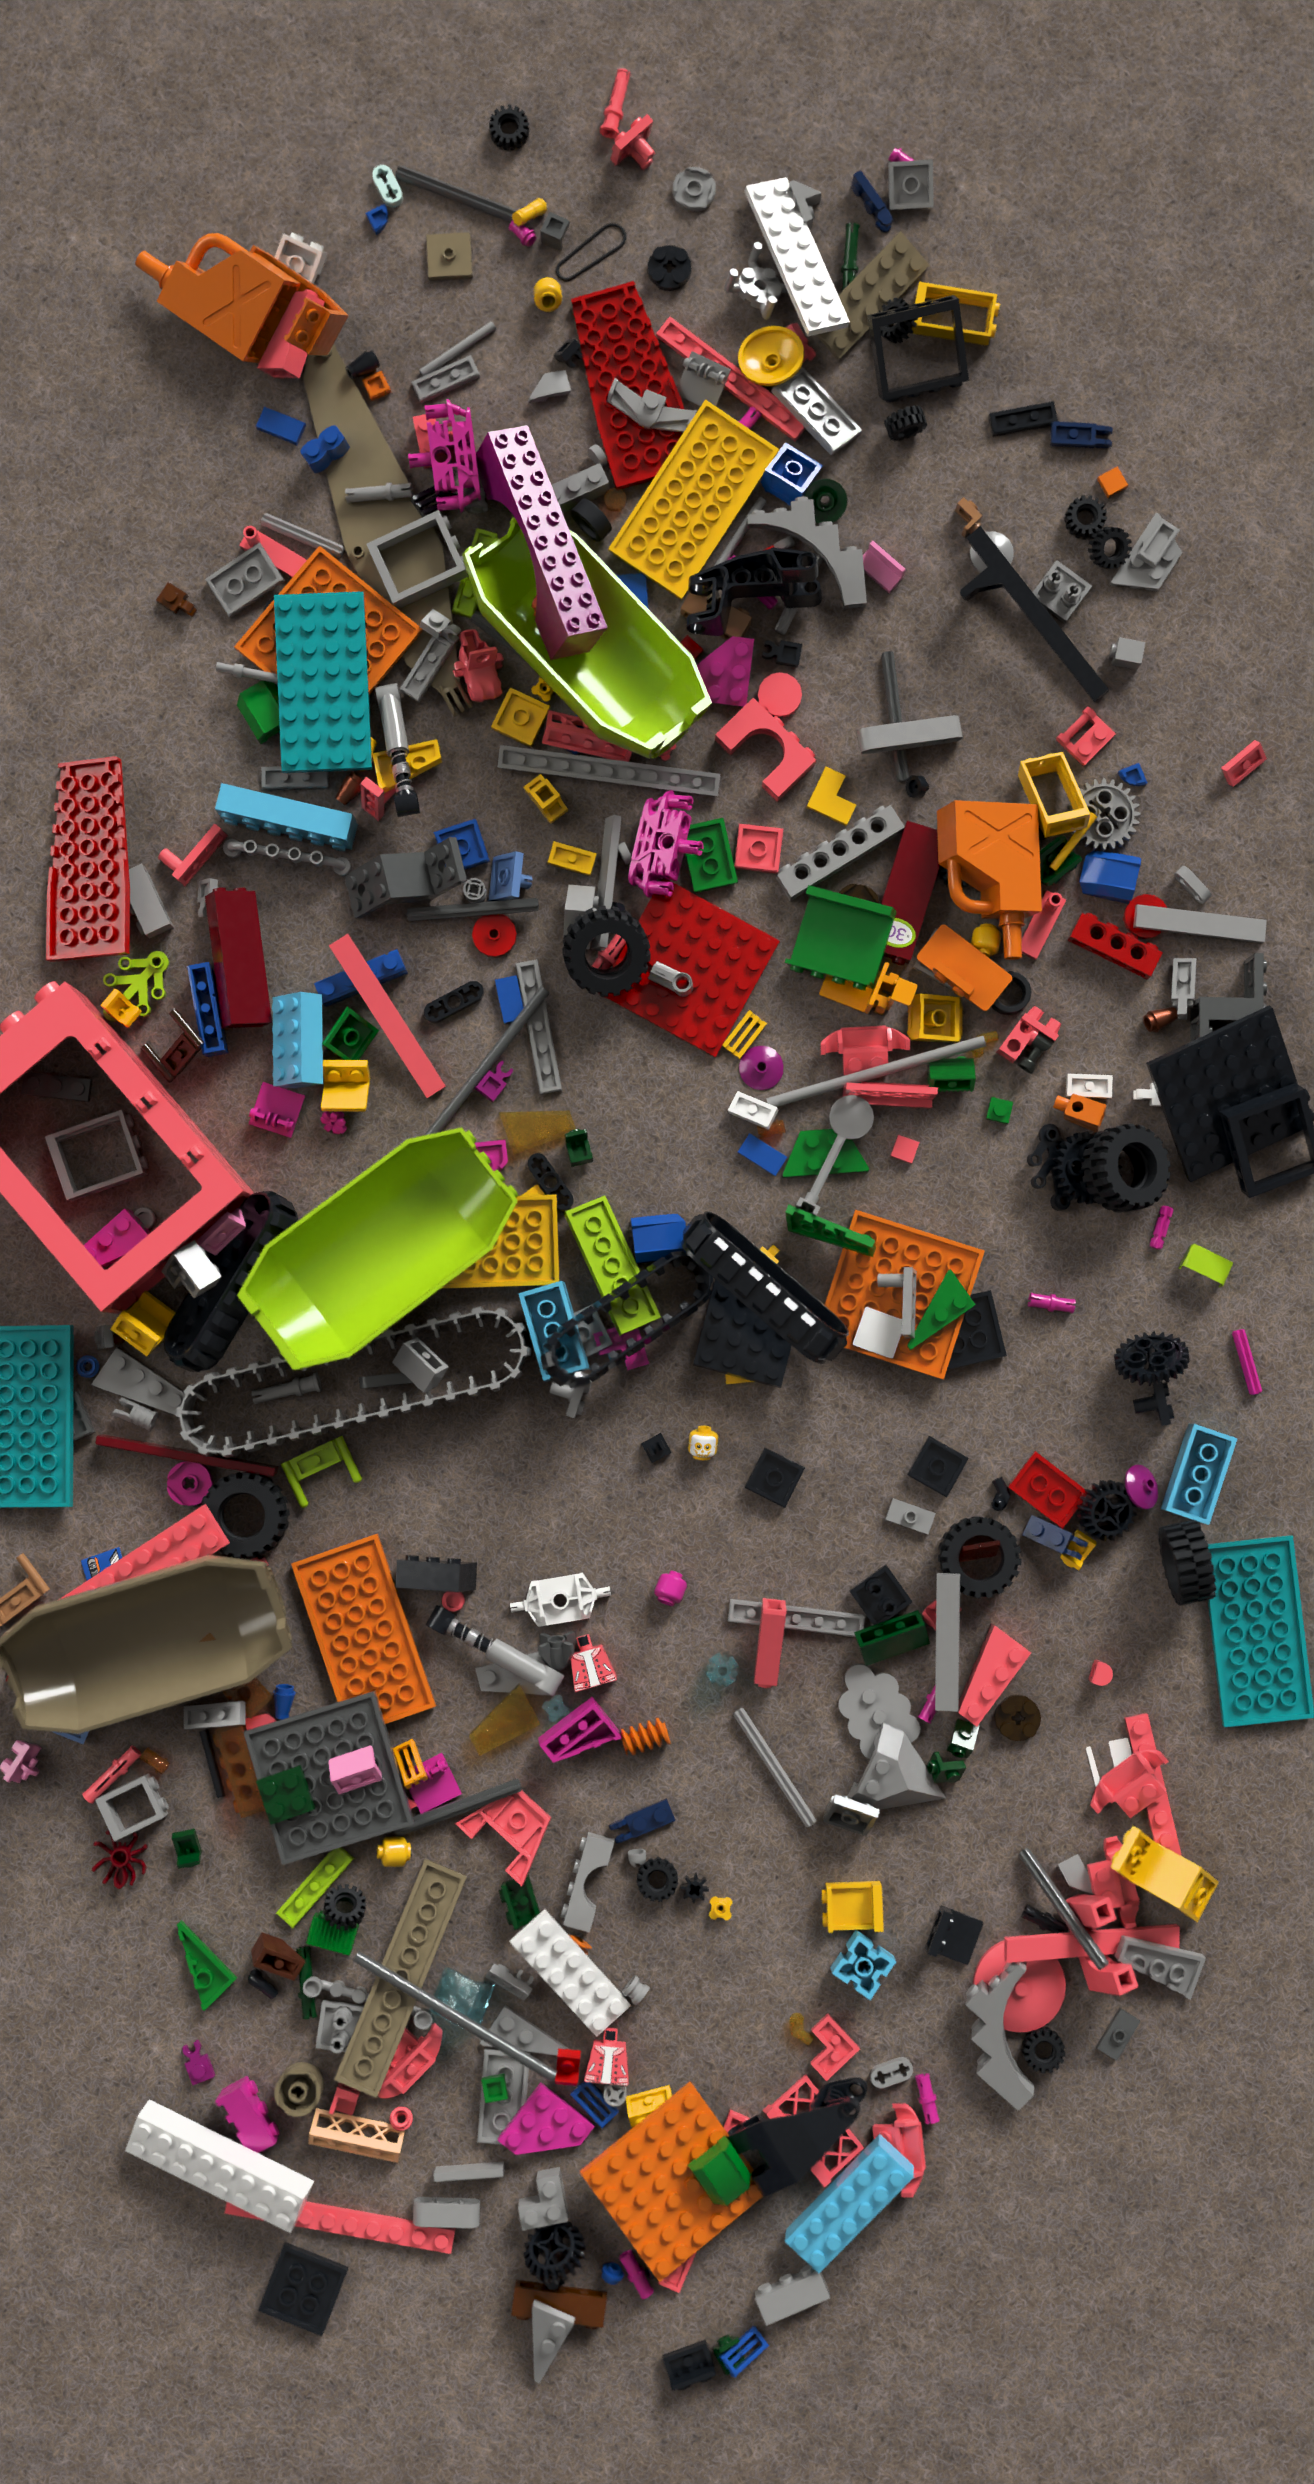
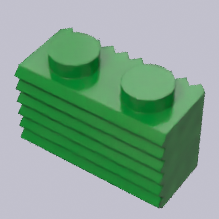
M960 1056L928 1063L929 1087H936L939 1092L974 1091L976 1080L974 1058Z
M323 1911L315 1913L306 1944L350 1956L359 1925L356 1924V1927L353 1929L349 1926L348 1930H344V1926H341L340 1930L336 1929V1924L331 1927L329 1925L330 1920L326 1922Z

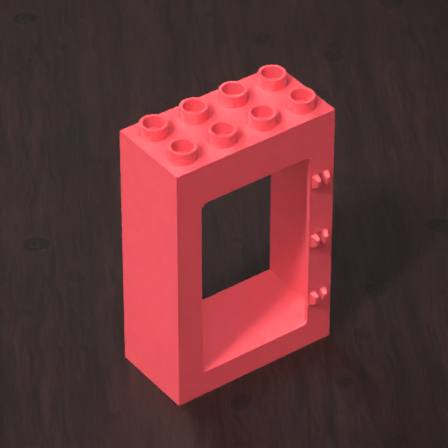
M53 981L36 993L34 999L38 1005L25 1016L21 1011H17L9 1015L0 1024V1030L3 1033L0 1036V1094L66 1038L75 1037L202 1186L200 1192L114 1265L104 1270L0 1147V1193L101 1312L120 1314L138 1301L143 1292L149 1291L165 1278L162 1269L172 1253L194 1240L198 1244L197 1240L226 1212L232 1213L254 1192L87 996L67 982L59 986ZM96 1044H99L106 1051L104 1055L95 1047ZM143 1097L152 1105L150 1109L141 1101ZM190 1151L199 1161L194 1163L187 1153Z

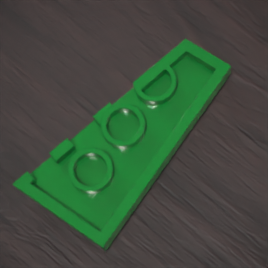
M788 1204L785 1212L788 1231L871 1257L874 1256L876 1243L869 1235L857 1233Z

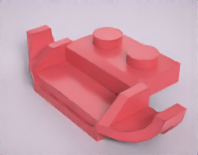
M886 1025L846 1027L831 1033L823 1039L820 1044L821 1055L830 1052L842 1054L843 1075L845 1076L888 1063V1051H892V1049L910 1050V1039L896 1029L886 1027Z
M1158 1750L1134 1752L1101 1777L1094 1791L1090 1806L1098 1814L1109 1802L1113 1803L1116 1801L1131 1819L1166 1793V1788L1153 1773L1161 1764H1167L1169 1762L1168 1759Z
M1117 1836L1105 1838L1103 1844L1106 1860L1087 1864L1093 1895L1110 1898L1112 1907L1117 1908L1120 1921L1125 1929L1137 1927L1135 1917L1139 1910L1140 1898L1137 1894L1136 1885L1111 1868L1112 1858L1117 1851H1120L1123 1844Z
M435 2022L431 2025L425 2037L420 2036L419 2039L405 2028L378 2094L379 2098H392L401 2093L404 2094L436 2061L435 2059L441 2046L443 2030Z
M892 2103V2108L895 2109L896 2113L894 2124H874L872 2126L873 2140L881 2134L914 2165V2178L901 2191V2197L912 2198L923 2179L926 2169L922 2124L908 2104Z

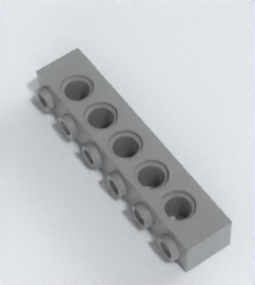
M892 806L877 808L872 812L873 816L867 820L865 817L859 819L853 824L854 828L849 831L843 829L835 835L836 839L829 843L827 840L816 847L817 850L811 854L806 852L797 858L798 862L790 866V864H787L780 868L776 880L788 899L792 901L805 893L808 885L815 887L902 833L905 826ZM879 824L883 831L876 833L872 831L871 825ZM859 835L863 838L864 842L862 844H855L852 841V837ZM841 847L844 849L845 854L837 856L834 854L833 849ZM821 858L826 862V866L819 868L815 865L814 861ZM798 870H803L807 873V878L798 879L795 873Z

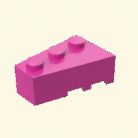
M123 1209L86 1242L84 1247L104 1268L116 1263L151 1232L134 1215L132 1210Z

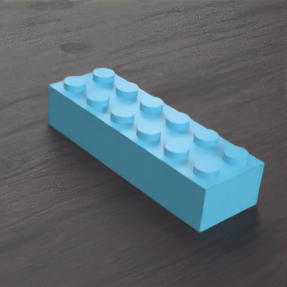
M221 783L215 810L226 824L237 826L238 823L245 824L246 828L254 831H259V828L268 830L267 833L275 836H280L283 833L296 841H302V838L311 840L310 843L318 846H324V843L330 844L333 849L345 851L346 848L352 850L358 826L355 817L351 813Z
M879 2134L786 2229L785 2242L816 2272L820 2273L914 2178V2165Z

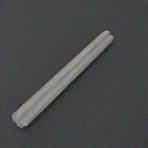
M744 1708L736 1710L733 1713L735 1719L807 1828L812 1826L816 1822L815 1817Z

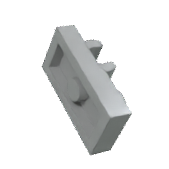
M493 1964L485 1977L524 2001L533 1989L529 1986L533 1982L534 1977L530 1976L528 1981L524 1982L521 1980L523 1970H520L513 1977L514 1975L509 1973V1969L505 1966Z

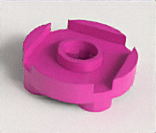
M188 1461L180 1462L168 1474L167 1492L180 1505H198L203 1497L208 1494V1489L214 1484L212 1475L203 1464ZM186 1478H193L195 1480V1487L193 1489L191 1487L185 1488Z

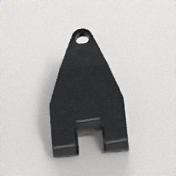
M773 547L736 556L690 576L688 591L694 595L707 596V611L688 615L687 631L700 635H723L726 632L732 600L736 598L780 596L786 608L818 606L822 602L821 585L816 580L819 571L815 554ZM719 590H722L721 600Z
M854 2077L825 2084L810 2104V2111L765 2119L760 2114H757L727 2132L729 2136L726 2135V2137L738 2154L748 2150H758L765 2163L751 2173L752 2180L762 2196H768L798 2183L853 2124L860 2113L859 2103L864 2099L867 2092V2084L863 2079ZM854 2084L859 2085L863 2092L856 2095L852 2093L850 2087ZM855 2108L856 2112L850 2115L849 2113Z

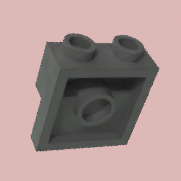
M835 1795V1797H831L827 1804L823 1822L867 1836L878 1818L879 1809L873 1808L868 1803L853 1801L847 1796Z

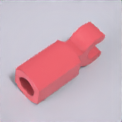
M798 323L790 324L786 328L795 332L802 341L804 348L803 363L807 358L809 361H812L816 356L815 351L808 346V340Z

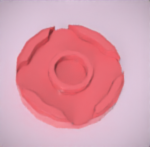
M781 672L771 674L759 686L758 701L761 700L768 707V712L773 717H788L800 705L802 697L801 686L789 674Z

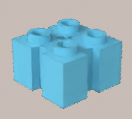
M855 1930L846 1943L848 1952L846 1955L840 1952L830 1968L832 1974L846 1984L850 1980L854 1981L855 1990L871 2000L881 1985L878 1979L879 1976L882 1974L886 1977L896 1963L894 1955L880 1945L876 1949L872 1948L873 1943L871 1939L860 1931ZM866 1961L867 1966L862 1965L859 1968V1962Z

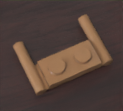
M24 1553L16 1559L29 1577L0 1598V1627L50 1590Z

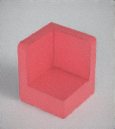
M339 2082L329 2114L333 2115L336 2110L353 2115L361 2091Z

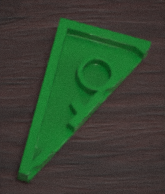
M951 1269L947 1271L917 1326L915 1338L910 1339L907 1345L910 1350L976 1305Z
M181 1920L177 1924L178 1935L186 1952L185 1957L190 1973L194 1978L195 1989L198 1990L201 2008L205 2011L237 1977Z

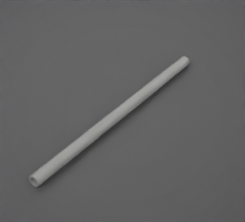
M979 1036L766 1098L767 1103L775 1107L844 1088L846 1083L865 1082L986 1046L984 1036Z

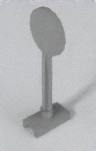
M855 1095L843 1096L831 1107L829 1121L833 1131L837 1134V1138L811 1191L807 1192L805 1198H799L795 1205L796 1208L801 1207L804 1211H809L813 1215L818 1214L820 1206L816 1205L819 1200L818 1195L845 1140L859 1139L871 1129L874 1121L873 1109L862 1097Z

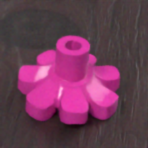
M324 1111L320 1119L323 1124H326L324 1129L327 1132L332 1130L334 1134H343L347 1129L342 1111H333L332 1113Z

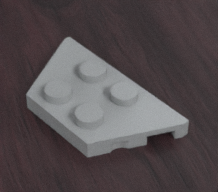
M1157 512L1129 553V559H1125L1126 563L1121 565L1109 585L1158 591L1183 553L1175 539L1155 569L1136 557L1161 519Z

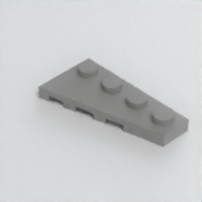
M116 1347L91 1384L176 1415L177 1407H181L185 1397L184 1391L118 1347Z
M1123 1935L1115 1953V1958L1118 1961L1131 1964L1133 1969L1148 1975L1157 1982L1159 1981L1171 1990L1183 1994L1184 1997L1190 2000L1206 1959L1200 1953Z

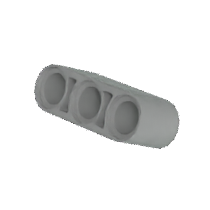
M417 2197L413 2202V2225L418 2227L476 2228L480 2225V2200L476 2198Z

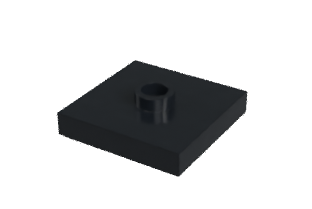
M928 1436L907 1475L947 1498L969 1458Z
M764 1447L744 1488L785 1508L805 1467Z

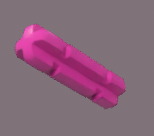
M1168 1206L1160 1208V1217L1157 1218L1153 1232L1154 1237L1151 1238L1150 1247L1158 1250L1162 1249L1164 1244L1163 1238L1166 1237L1170 1224L1169 1218L1172 1217L1173 1208Z

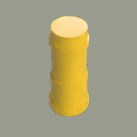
M538 198L526 207L513 213L512 220L517 226L524 225L531 219L547 212V205L543 199Z

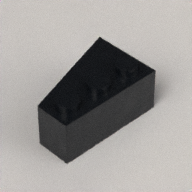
M406 1555L405 1559L397 1560L396 1587L449 1592L476 1590L477 1562H461L459 1558H447V1561H440V1557H426V1560H419L418 1555Z

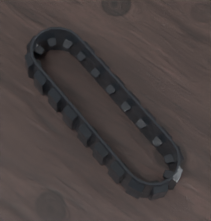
M273 1191L253 1193L243 1201L239 1209L242 1211L246 1227L217 1255L211 1253L208 1258L212 1264L218 1267L222 1277L216 1286L196 1298H193L188 1291L165 1331L163 1344L164 1351L168 1355L169 1360L174 1362L176 1366L189 1372H200L214 1367L225 1354L249 1314L248 1309L237 1296L265 1245L299 1221L292 1202Z
M705 1211L704 1214L694 1216L683 1230L681 1245L685 1252L805 1357L818 1364H824L826 1361L835 1359L847 1345L846 1337L849 1331L845 1324L725 1219L717 1214Z
M684 1250L669 1253L665 1258H660L629 1279V1282L626 1281L611 1291V1294L608 1293L593 1304L594 1308L589 1306L577 1314L575 1319L572 1318L558 1327V1333H551L542 1346L545 1349L544 1355L540 1357L543 1370H547L551 1381L560 1387L569 1385L571 1389L584 1387L589 1384L590 1380L593 1382L609 1372L608 1368L612 1369L627 1359L626 1355L630 1357L645 1347L644 1343L647 1345L663 1334L662 1331H668L680 1323V1319L687 1318L696 1312L698 1307L705 1304L712 1293L710 1287L711 1283L714 1282L713 1277L686 1254ZM672 1263L674 1268L684 1265L694 1273L698 1289H695L692 1294L695 1300L690 1305L686 1301L679 1304L681 1310L673 1317L668 1313L661 1317L663 1324L656 1329H653L650 1325L644 1328L645 1336L637 1342L632 1337L625 1341L627 1349L619 1354L612 1350L608 1353L609 1361L602 1366H599L596 1362L589 1366L592 1373L583 1377L581 1372H576L574 1376L567 1374V1370L559 1367L558 1356H555V1349L558 1350L562 1343L558 1339L564 1333L569 1337L575 1335L574 1326L582 1321L587 1325L594 1322L593 1313L599 1309L607 1313L612 1309L611 1301L618 1296L625 1301L630 1297L628 1292L630 1288L636 1284L644 1288L648 1285L646 1277L654 1272L658 1276L666 1273L664 1266Z

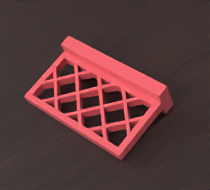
M846 1083L843 1088L842 1097L848 1095L859 1096L870 1105L931 1109L932 1100L938 1094V1088L917 1084Z
M805 2074L772 2105L769 2104L765 2107L763 2112L769 2119L797 2114V2102H810L811 2104L814 2100V2093L817 2096L819 2090ZM805 2082L811 2088L810 2099L798 2098V2090ZM785 2100L794 2101L793 2114H783L779 2106ZM849 2128L845 2131L848 2136L842 2135L838 2140V2152L827 2151L825 2154L837 2156V2165L829 2171L824 2165V2155L810 2169L824 2187L831 2182L830 2179L864 2149L863 2145ZM842 2139L852 2140L856 2147L850 2153L842 2152Z

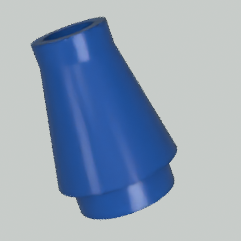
M278 1684L276 1689L273 1690L275 1718L285 1719L289 1717L296 1694L294 1686Z

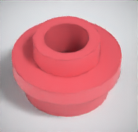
M397 2107L390 2115V2124L397 2131L407 2130L413 2122L412 2113L406 2107ZM403 2115L406 2117L404 2123L397 2122L399 2116Z

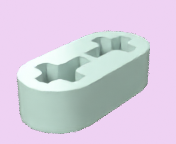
M379 165L373 170L374 183L384 203L389 207H398L403 200L401 188L391 169L386 165ZM381 173L386 176L387 183L385 184L382 178L379 177ZM389 189L392 190L394 195L396 194V199L389 197Z

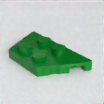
M833 1129L800 1131L782 1174L783 1178L818 1175L837 1138V1134ZM846 1139L829 1174L869 1172V1167L853 1140Z

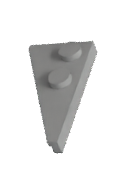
M504 2005L488 2029L527 2052L557 2056L558 2048L569 2049L507 2005ZM483 2040L480 2041L482 2046L493 2047Z
M536 2300L533 2301L532 2306L534 2382L540 2384L573 2327L575 2317Z

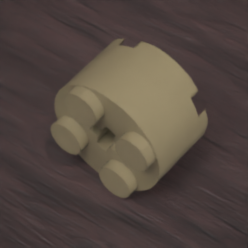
M298 2062L288 2066L283 2071L275 2086L274 2096L277 2105L286 2114L294 2117L305 2116L318 2105L324 2092V2079L319 2068L310 2063ZM300 2086L303 2092H299V2088L296 2087Z

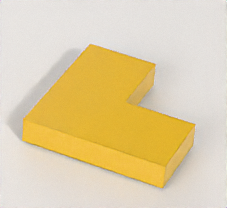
M825 767L806 808L847 826L856 804L837 796L846 775Z

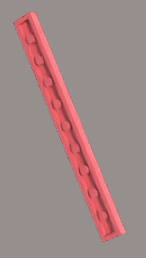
M307 2201L295 2226L448 2254L452 2252L456 2228L418 2227L413 2225V2220ZM229 2202L226 2203L225 2214L263 2220Z

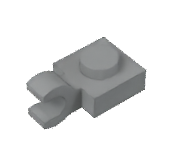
M434 609L421 620L419 626L438 639L440 636H443L452 644L459 639L457 635L461 632L460 627L454 624L450 625L451 620Z
M209 878L199 881L197 903H200L198 910L200 918L206 917L205 896L213 892L214 888H218L217 879Z

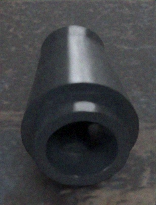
M364 351L345 369L348 376L354 379L376 372V369L380 367V363L373 351Z

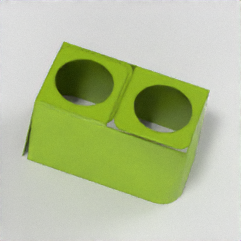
M1192 1244L1188 1247L1178 1268L1181 1269L1182 1266L1192 1269L1219 1282V1287H1222L1225 1284L1233 1262L1197 1244Z

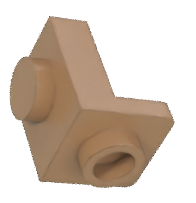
M963 497L957 503L955 511L968 523L961 534L965 538L969 533L972 534L981 526L980 521L983 515L972 501H967Z

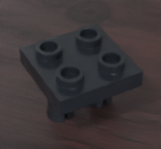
M1161 1381V1385H1158L1156 1382H1153V1396L1133 1400L1135 1413L1156 1410L1159 1414L1161 1425H1170V1419H1174L1172 1405H1167L1166 1397L1170 1396L1168 1384Z
M886 1564L849 1590L873 1625L889 1620L913 1602Z

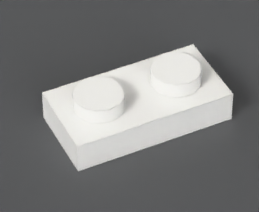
M1067 1074L1066 1097L1076 1094L1085 1098L1111 1099L1113 1075Z
M737 1091L728 1109L729 1114L768 1130L779 1111L777 1107Z

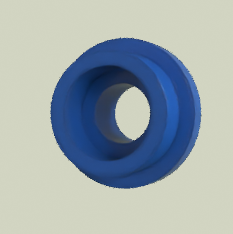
M90 1355L81 1357L76 1365L79 1375L85 1378L94 1377L100 1368L98 1360ZM88 1362L92 1364L90 1371L85 1369V1364Z
M610 2262L602 2266L601 2276L608 2284L616 2285L623 2279L624 2272L617 2263Z

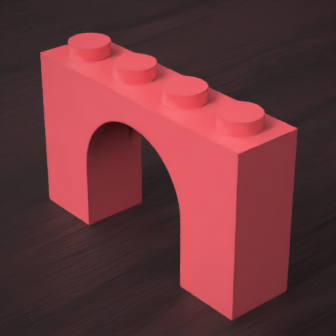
M752 698L715 734V741L731 756L751 736L766 734L774 737L783 748L784 758L780 765L763 780L762 787L778 802L815 766L816 756L808 747L804 748L799 743L800 740L792 731L788 732L783 727L784 723L777 716L773 717L768 712V707L761 700L757 702Z
M1077 1894L1066 1899V1902L1087 1931L1096 1930V1928L1116 1920L1109 1897ZM1104 1955L1109 1964L1104 1969L1098 1970L1089 1956L1079 1957L1089 1991L1121 1996L1138 1987L1131 1964L1115 1962L1108 1955Z

